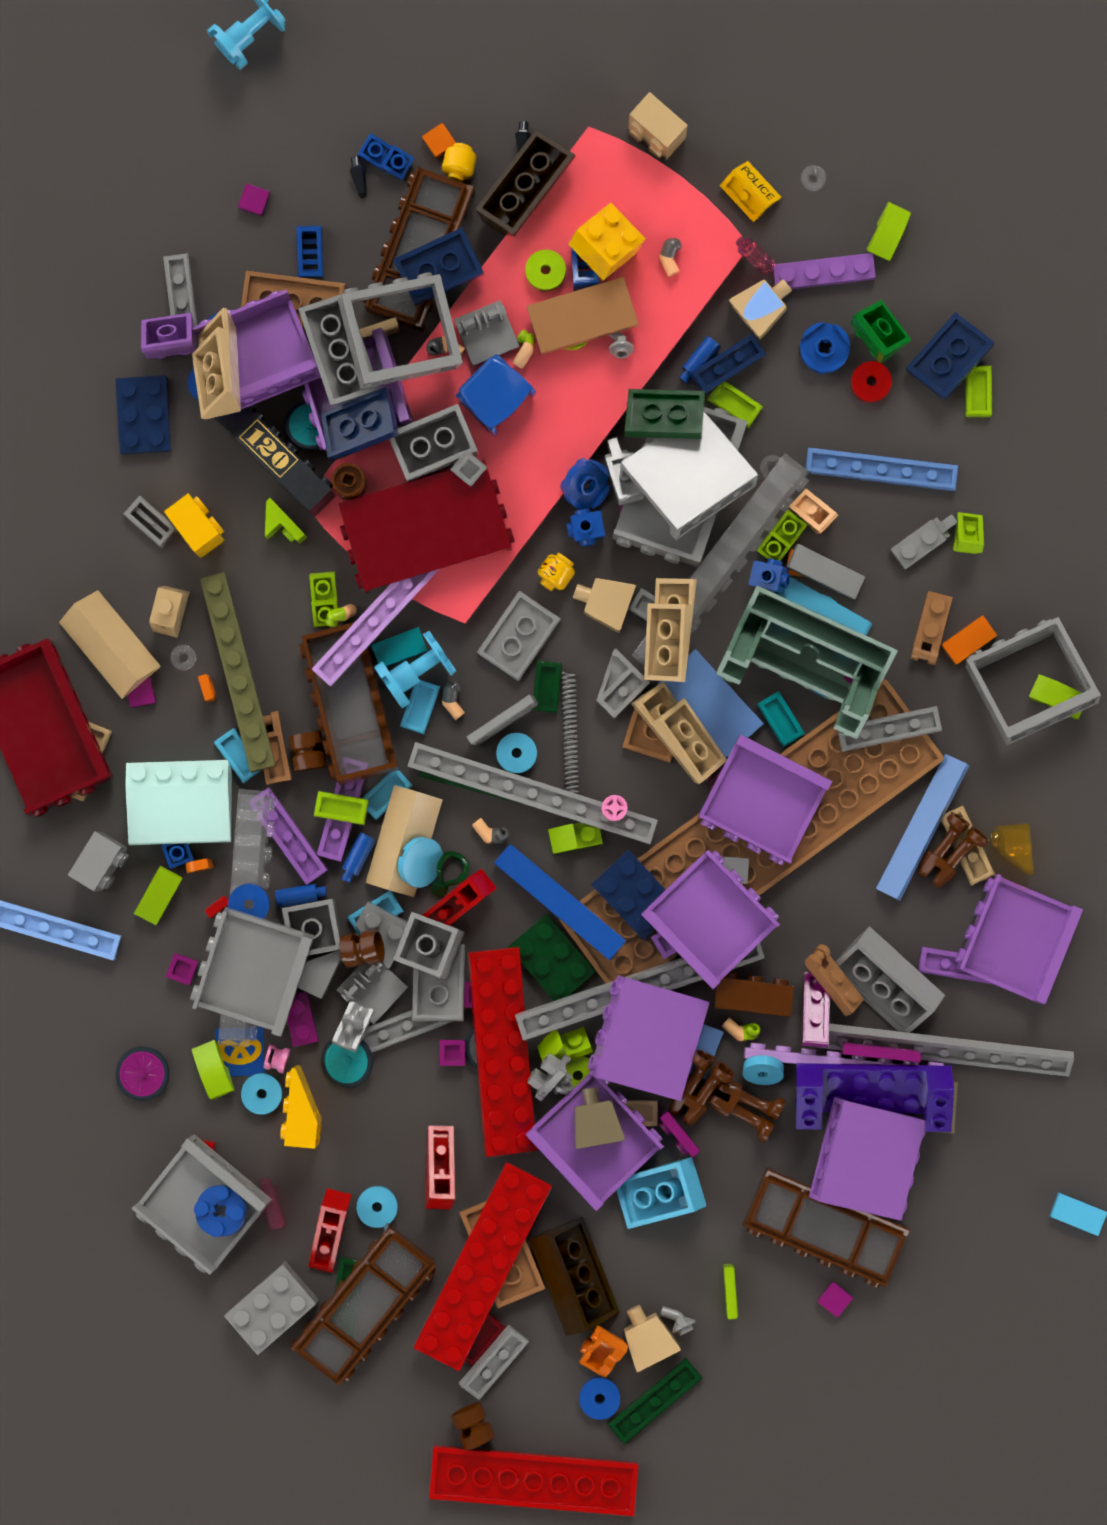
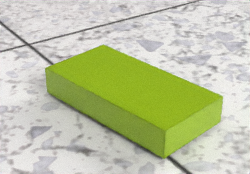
M976 366L965 378V417H991V366Z
M726 381L716 386L707 399L715 407L729 412L730 416L748 421L746 425L748 429L763 408L759 403Z
M318 791L314 816L365 825L369 800Z
M723 1264L726 1316L728 1319H737L735 1269L732 1264Z

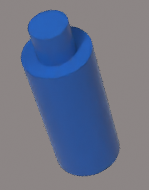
M707 336L683 365L682 369L684 372L679 379L687 384L692 378L690 373L710 361L721 346Z
M361 832L359 833L342 867L345 872L341 879L350 883L354 875L359 876L376 842L375 839Z
M316 884L275 890L278 908L318 902V897L327 896L326 886L317 887Z

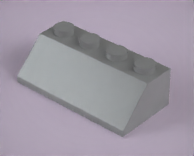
M341 295L298 308L331 406L341 405L379 390L378 386L360 389L338 304V299ZM359 330V334H360V338H361V341H362V345H363V349H364V353H365V357H366L368 369H369V372H373V369H372V366H371V363H370V360H369V357H368V354H367V351H366V348H365V345H364V342H363V339H362V336H361V333H360V330Z
M870 926L835 961L864 998V1001L898 1032L910 1033L936 1010L945 996Z

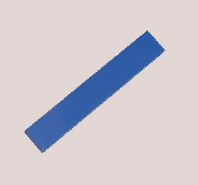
M510 844L494 862L497 867L609 961L627 942L513 845Z

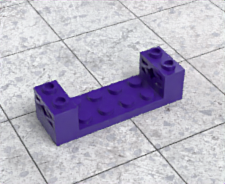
M796 1063V1129L822 1130V1112H830L833 1099L837 1097L895 1113L924 1114L926 1132H952L954 1083L951 1066Z

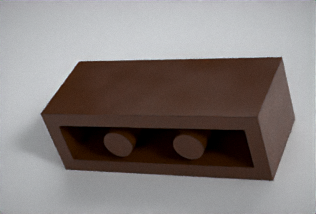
M728 973L715 987L713 1007L791 1017L794 986L788 985L789 980L774 978L773 983L763 982V977L748 975V980L738 979V974Z

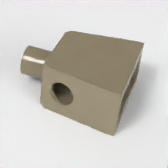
M597 1087L582 1089L585 1105L574 1106L575 1149L624 1141V1134L612 1101L600 1102Z

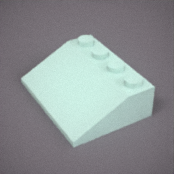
M229 761L126 763V805L129 845L231 842L232 769Z

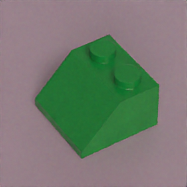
M882 300L857 312L850 322L856 335L863 340L869 348L871 355L879 363L891 358L912 340Z

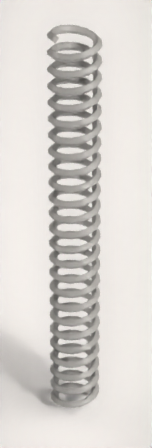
M563 671L561 674L565 676L561 679L565 680L562 682L565 685L562 689L565 691L562 694L565 696L562 699L565 701L562 704L565 706L562 709L565 712L562 714L565 715L563 717V720H565L563 725L566 726L563 728L566 731L563 733L566 736L563 740L567 741L563 743L567 746L563 749L567 751L564 755L568 756L564 758L565 761H568L564 765L569 766L564 768L565 771H569L564 773L565 776H569L564 779L568 781L564 784L568 786L564 790L579 793L578 790H572L579 787L578 785H573L579 782L578 780H573V778L579 777L578 775H573V773H578L579 771L572 769L579 767L572 764L577 763L578 760L571 759L578 757V755L571 754L577 753L578 750L570 749L576 748L578 745L569 744L576 743L578 740L569 739L576 738V734H568L577 732L576 729H568L577 727L576 724H568L577 722V720L567 719L577 717L576 714H567L577 711L576 709H567L577 706L576 704H567L577 701L576 699H568L577 696L576 694H568L577 691L576 689H568L577 686L576 684H568L576 681L575 679H568L576 675Z

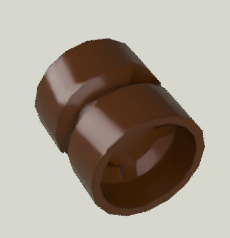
M345 463L338 466L333 472L332 484L339 497L348 501L365 494L367 480L360 467L355 464Z
M321 731L289 736L291 751L295 752V756L292 757L294 772L327 767L325 753L320 751V748L323 746Z
M377 929L364 931L360 936L354 933L343 935L340 938V954L347 968L361 966L364 961L367 964H372L384 960V942Z
M481 1402L465 1406L450 1416L456 1430H461L459 1437L465 1450L476 1448L495 1437L490 1422L484 1420L486 1413Z

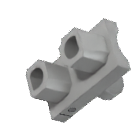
M350 1001L332 1039V1044L356 1052L374 1014V1010Z
M549 1053L542 1061L540 1067L547 1074H544L537 1068L532 1071L527 1083L537 1090L535 1098L542 1101L551 1090L554 1094L561 1093L566 1095L573 1089L572 1075L567 1073L566 1065L571 1060L570 1057L564 1055L561 1059H558Z

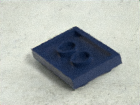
M463 227L393 259L401 278L407 277L408 280H413L423 273L431 272L432 276L440 274L445 293L484 275ZM432 287L408 291L415 307L435 298Z
M955 312L906 367V371L945 401L993 348L994 341Z
M167 376L115 378L120 454L172 452Z
M388 387L381 388L321 413L327 457L332 461L399 435L392 392Z
M627 850L591 885L644 941L655 929L641 913L666 889Z

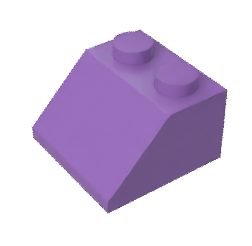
M192 313L141 320V350L147 359H162L167 356L193 353L197 349V336L192 328L194 327Z

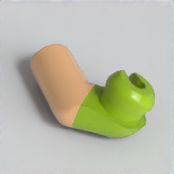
M522 330L517 337V341L523 345L513 360V364L522 369L533 353L535 342L534 335L526 330Z
M348 604L344 607L330 610L326 615L327 626L332 628L338 627L339 621H345L356 615V606Z
M729 1017L722 1024V1027L740 1042L754 1040L760 1034V1026L756 1023L738 1025Z

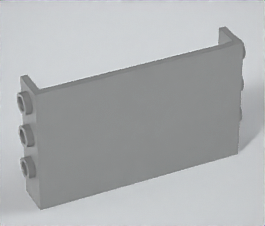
M704 404V412L738 450L748 421L730 416L729 412L720 408H715L714 410L706 408ZM647 437L645 443L650 439L655 440L656 438ZM644 495L643 500L623 505L612 539L617 540L616 544L626 548H630L631 545L641 548L640 552L646 555L654 556L656 553L665 556L664 560L670 563L678 564L680 561L698 568L717 513L675 540L670 534V525Z

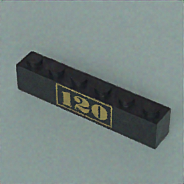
M246 407L241 409L240 412L214 417L313 517L336 496L331 490L333 484L324 475L319 478L314 473L316 468L306 458L302 461L296 455L299 451L289 441L284 444L279 439L282 436L281 433L273 425L267 427L262 422L265 418L255 408L250 410Z

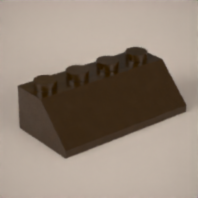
M535 130L476 207V212L484 223L499 233L515 237L576 157L575 154L538 130Z
M583 1217L546 1230L529 1239L566 1336L586 1332L620 1313Z

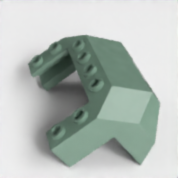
M756 586L716 674L728 682H734L739 685L750 662H753L760 668L771 670L784 679H790L801 684L805 689L821 693L829 700L842 703L834 729L845 736L857 739L870 715L877 690L898 650L760 586ZM845 676H847V677L853 679V680H852V683L849 684V683H848L846 680H844L843 678H844Z

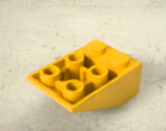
M296 1065L286 1074L285 1087L290 1089L289 1096L284 1098L283 1113L287 1114V1120L281 1126L280 1139H285L284 1146L315 1149L320 1144L322 1118L300 1065Z

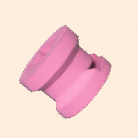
M611 795L602 804V813L608 820L618 821L627 813V803L621 796Z
M270 1044L264 1062V1069L274 1068L279 1073L284 1074L290 1049H278L276 1045Z

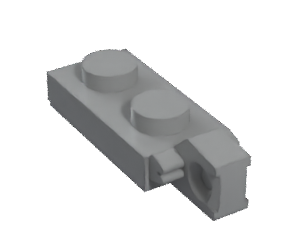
M617 438L607 440L609 454L605 455V464L609 471L619 506L643 500L644 494L627 474L624 476L620 475L621 461L630 452H627V450L621 451Z
M952 514L941 522L936 517L895 545L890 551L901 567L906 570L945 542L946 538L950 536L947 530L954 526L957 520Z

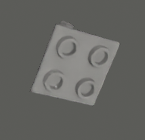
M501 300L454 319L473 366L487 361L495 354L501 355L520 347Z
M364 961L363 965L358 966L340 985L337 991L348 1003L352 1001L362 1007L373 1009L374 1014L370 1022L374 1025L408 986L382 962L367 964Z

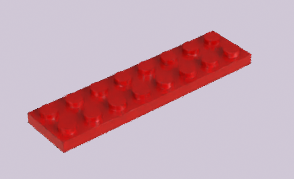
M519 947L467 952L485 1156L491 1157L537 1151V1147L525 1135L535 1123L531 1085L527 1083L530 1077L527 1040L523 1041L515 1018V1014L525 1011Z
M508 1162L505 1163L413 1347L414 1349L460 1371L552 1184Z
M434 1445L429 1499L634 1516L638 1462L475 1448L465 1450L464 1447Z

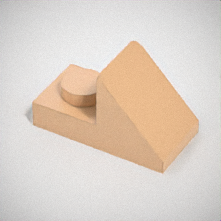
M805 489L789 506L816 534H821L838 516L833 509L808 489Z

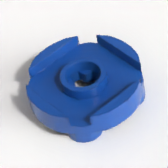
M819 322L810 326L803 334L799 345L801 359L809 369L818 374L837 371L845 364L850 352V340L847 333L836 324ZM820 342L831 345L829 354L819 352Z
M578 459L561 482L560 488L564 492L567 502L579 510L599 506L609 492L610 485L607 484V476L610 477L609 471L603 464L595 460ZM589 480L588 484L590 486L588 488H584L585 482Z
M226 1185L212 1186L206 1189L199 1196L194 1206L198 1225L204 1232L213 1237L230 1236L241 1229L246 1220V1200ZM217 1205L226 1206L227 1209L224 1211L226 1216L224 1218L221 1215H216Z

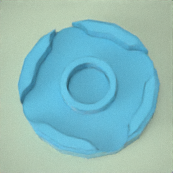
M420 836L412 839L403 848L404 853L402 857L399 856L398 872L401 879L410 886L418 888L428 886L436 879L437 863L443 855L441 847L436 841Z

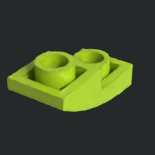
M888 201L877 222L878 227L866 248L867 251L890 261L903 235L911 212Z
M788 509L757 551L767 559L781 561L808 524Z
M335 572L311 573L309 579L314 627L327 626V613L338 608Z
M1039 674L1029 698L1032 701L1053 707L1081 694V692ZM1082 711L1070 717L1079 720Z
M160 866L134 914L157 925L183 877Z
M213 1040L193 1048L194 1060L210 1100L235 1091L229 1068L224 1065L219 1043Z

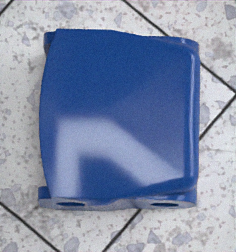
M495 354L459 388V392L455 397L490 434L495 436L497 434L495 426L511 416L528 395L534 397L536 391L517 371L511 368L499 355Z

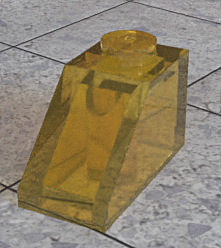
M1029 823L996 826L995 832L991 834L993 847H997V852L1024 875L1034 874Z

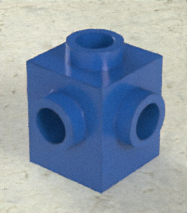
M590 509L577 510L575 515L570 517L571 523H566L569 538H574L575 544L580 543L581 547L595 545V540L605 539L601 510L590 512ZM587 525L589 529L582 530L581 527Z
M768 558L767 563L754 560L748 585L752 587L760 586L770 592L783 594L784 589H787L790 583L789 569L782 566V561Z

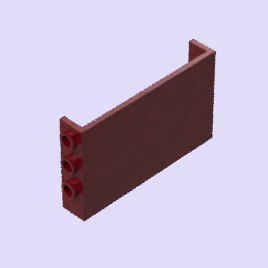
M488 468L471 487L451 470H447L338 503L344 525L340 526L344 541L349 540L352 549L347 550L351 565H357L359 572L355 574L358 588H364L365 593L368 594L371 593L370 590L501 550H512L510 543L515 542L511 527L507 529L505 527L503 519L508 518L503 503L498 504L496 495L500 494L496 479L491 480Z
M49 638L33 645L30 643L24 644L16 649V653L9 656L7 654L0 655V749L26 806L23 809L25 814L29 816L34 815L35 818L48 813L49 807L56 804L58 807L64 806L72 801L71 797L77 794L81 796L88 795L95 791V786L114 778L95 734L89 725L87 716L55 644Z

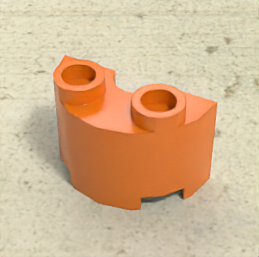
M597 1325L590 1339L586 1338L580 1348V1352L583 1355L579 1363L606 1378L616 1362H619L626 1354L628 1345L623 1339Z

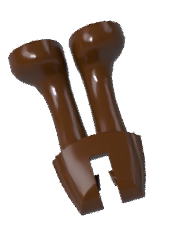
M953 812L947 817V822L950 826L946 836L934 851H927L917 872L926 878L935 869L934 866L939 867L941 870L936 873L935 878L931 882L937 888L945 885L957 874L956 866L971 848L975 846L985 847L989 842V839L981 831L972 826L963 841L946 859L945 855L951 846L970 825L968 821Z
M696 1049L693 1056L695 1069L685 1085L681 1101L672 1099L669 1107V1113L676 1117L685 1107L684 1105L688 1106L690 1109L687 1110L682 1120L688 1126L694 1124L706 1112L708 1108L706 1102L714 1089L721 1082L730 1083L735 1076L730 1067L718 1061L702 1089L697 1095L694 1094L703 1076L716 1060L713 1055L700 1049Z
M735 1081L730 1083L721 1082L716 1088L724 1094H729L731 1096L729 1101L724 1100L723 1097L711 1094L707 1103L724 1117L730 1114L749 1123L757 1131L758 1140L766 1143L775 1123L757 1116L737 1103L741 1102L765 1113L768 1117L777 1120L786 1100L775 1098L773 1101H766L744 1091L740 1083Z

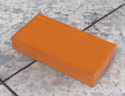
M982 615L941 644L952 662L957 665L998 635Z

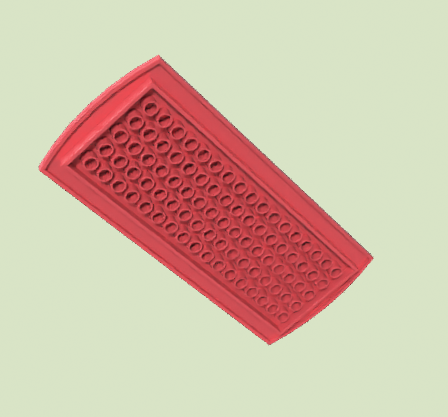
M589 126L570 150L576 157L515 237L506 235L481 267L484 275L472 280L449 310L457 342L465 348L454 319L501 300L516 339L522 330H526L534 335L535 342L533 353L523 369L513 364V360L523 345L522 343H519L520 347L499 356L532 385L536 395L534 397L528 395L511 416L495 426L497 434L493 436L455 397L459 392V388L486 362L484 361L473 366L466 349L461 356L463 364L458 369L401 381L414 422L456 404L459 405L478 450L479 456H476V458L480 461L485 459L491 480L496 479L500 494L496 495L498 504H504L508 517L503 519L506 529L511 527L515 542L510 543L512 550H501L442 568L412 599L434 612L463 624L468 622L563 496L564 492L560 488L561 482L565 479L571 467L580 458L590 459L627 411L629 389H643L750 247L730 220L705 195L678 173L651 155L623 140ZM609 203H612L646 238L637 254L605 280L599 277V284L621 277L625 279L639 326L621 331V333L626 336L628 342L634 345V352L627 358H616L609 352L610 345L615 341L610 336H605L588 341L585 346L578 350L561 349L541 355L527 311V305L574 292L571 247L568 244L579 227ZM678 238L681 242V249L676 252L674 261L680 272L668 277L659 259L663 243L667 239ZM545 249L558 253L563 258L566 266V276L563 283L557 289L549 292H542L533 288L526 278L525 271L526 263L530 256L539 250ZM548 267L541 269L543 274H549L551 271ZM578 269V271H592V269ZM441 321L409 364L449 356V352L430 355L426 349L430 340L444 336ZM389 439L335 460L324 474L332 483L333 472L338 466L345 463L357 465L361 468L367 480V490L363 496L407 483ZM450 467V468H448V469H445V470H443V471H440V472H438V473H441V472H444V471H447V470H451L452 467ZM332 487L331 490L336 496L315 518L347 552V550L352 548L349 540L344 541L340 526L344 525L338 505V503L347 500L339 497L334 487Z

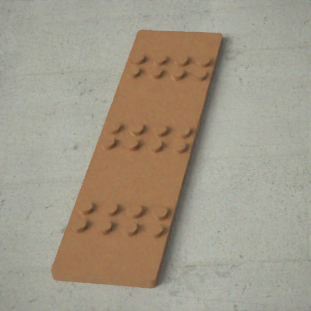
M883 679L877 690L867 720L910 712L890 683ZM838 711L780 754L832 781L791 859V864L784 862L783 866L769 859L770 854L762 850L758 854L746 848L747 842L741 839L734 842L723 836L725 831L717 827L713 831L701 825L702 819L698 818L699 814L637 859L667 889L706 850H709L711 853L717 851L722 858L749 859L747 884L742 885L746 890L752 888L758 895H761L943 761V755L927 734L842 752L838 732L834 729ZM596 889L579 902L627 941L611 961L560 920L605 983L616 980L617 975L626 977L667 963L679 955L675 952L663 959L651 939V936L658 932L654 930L643 941Z

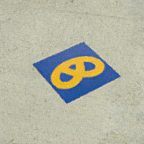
M263 1027L215 1029V1041L219 1043L223 1062L229 1068L230 1076H252L257 1073H265Z

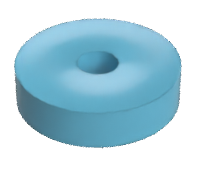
M508 734L502 738L497 746V760L501 767L510 773L519 774L526 772L534 765L537 758L535 743L525 734ZM516 748L522 752L519 758L512 756V751Z
M753 1056L746 1059L743 1063V1077L757 1085L776 1084L784 1077V1065L779 1059L771 1056Z
M268 1073L252 1075L245 1081L241 1090L243 1104L249 1111L255 1114L263 1115L274 1111L281 1103L283 1097V1089L276 1077ZM259 1089L266 1091L267 1095L265 1098L258 1096L257 1092Z
M383 1186L367 1188L357 1201V1214L360 1220L373 1228H381L386 1223H391L397 1214V1198L390 1189ZM375 1202H379L382 1205L380 1211L373 1209Z

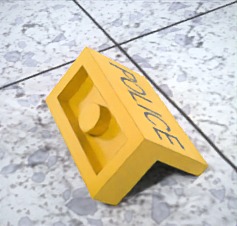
M749 161L733 169L720 184V187L753 222L758 220L769 206L782 198Z

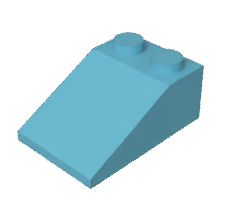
M692 1157L636 1172L616 1190L628 1229L692 1213L707 1206Z

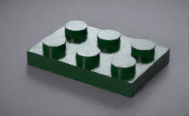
M629 389L625 437L702 439L705 391Z
M547 914L508 946L509 948L519 947L521 963L554 1001L570 995L596 972Z

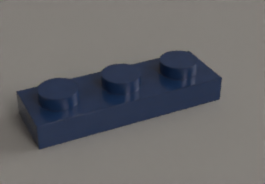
M752 333L691 372L690 376L699 390L705 391L706 394L766 355V353Z

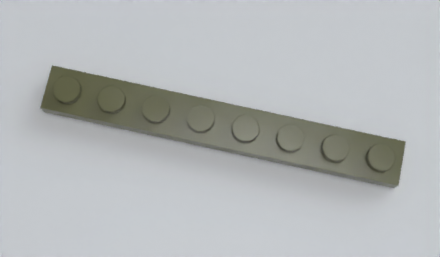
M222 572L200 578L250 772L253 773L274 767L276 763L226 574Z

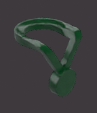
M448 851L442 855L437 863L438 881H435L431 887V891L435 896H445L448 887L461 884L466 880L470 866L464 856L454 851ZM448 858L458 860L463 866V872L457 879L444 882L442 869L445 860Z

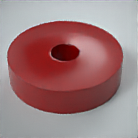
M875 361L860 364L851 377V389L854 395L867 403L882 400L888 394L892 385V377L889 370L883 364ZM873 378L876 384L874 386H869L867 384V379Z

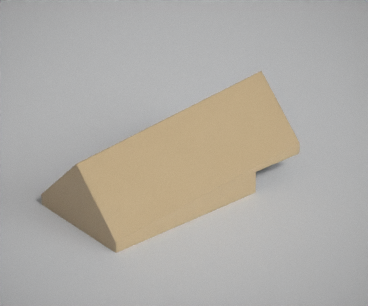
M222 308L198 334L199 347L192 353L202 419H210L241 411L237 331L228 309Z
M656 578L655 604L648 603L644 680L685 682L697 579Z
M98 590L74 603L59 622L121 699L126 697L161 667Z
M664 681L631 703L694 783H702L726 762L727 759L685 698L677 702Z
M394 785L366 883L415 897L417 887L405 883L399 875V856L402 857L404 853L403 848L412 839L420 836L432 839L442 799Z

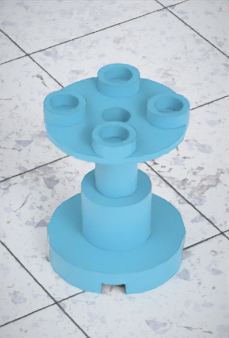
M253 0L259 9L243 23L237 20L225 32L216 24H213L206 31L209 37L212 38L214 36L217 39L214 44L232 64L236 62L238 70H241L248 64L242 51L254 41L252 35L265 23L270 21L281 32L285 31L284 22L286 19L277 9L273 11L267 4L269 0Z
M430 631L423 633V636L432 649L411 664L404 661L390 672L383 662L374 666L402 709L410 704L404 692L419 683L418 677L441 662L450 676L457 672Z

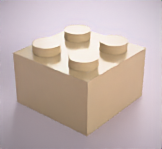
M651 92L629 114V134L636 141H643L649 146V152L657 159L661 157L666 161L686 139L688 125Z

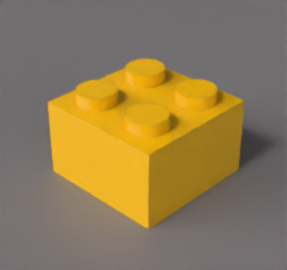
M609 203L576 230L568 245L602 280H605L637 254L646 238L612 203Z
M188 493L164 511L185 541L200 558L225 541L221 536L225 531L213 516L210 518L206 516L209 510L198 496L193 499Z

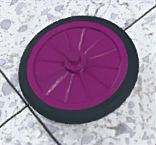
M136 1047L127 1051L120 1058L116 1067V1081L120 1090L129 1098L139 1101L150 1100L160 1095L166 1088L169 1081V1066L166 1059L157 1050L150 1047Z

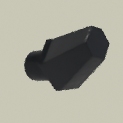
M520 121L519 129L515 133L518 152L531 136V133L528 131L529 123L527 121Z
M360 156L351 157L352 168L350 169V174L359 196L366 198V167L362 165Z

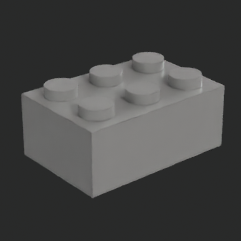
M458 404L398 428L399 435L389 439L407 483L431 476L454 466L466 450L475 457L479 456Z
M285 1261L232 1307L224 1317L253 1351L259 1355L314 1307L319 1299Z

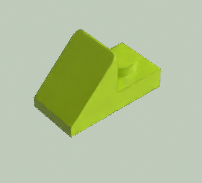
M269 498L266 501L265 537L267 540L283 526L284 529L281 532L291 543L296 540L301 544L307 536Z
M958 512L953 551L971 554L982 553L984 548L983 515Z
M581 822L548 829L553 854L603 844L600 828Z
M584 1027L562 1035L559 1034L558 1029L550 1031L537 1046L542 1061L549 1053L558 1059L567 1055L573 1060L593 1052Z

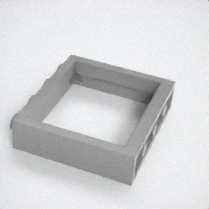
M431 272L423 273L413 280L403 277L393 280V284L383 286V283L379 282L369 285L368 289L358 290L357 287L343 291L344 294H341L338 304L360 389L455 370L463 364L440 274L432 276ZM432 287L449 356L369 372L352 303Z
M1059 617L1053 620H1042L1037 624V627L1029 631L1028 629H1023L1017 632L1014 638L1007 641L1005 639L999 640L992 644V648L983 652L982 650L975 651L974 655L966 659L965 668L1006 745L1096 705L1100 701L1101 694ZM1054 635L1084 692L1008 727L978 669Z

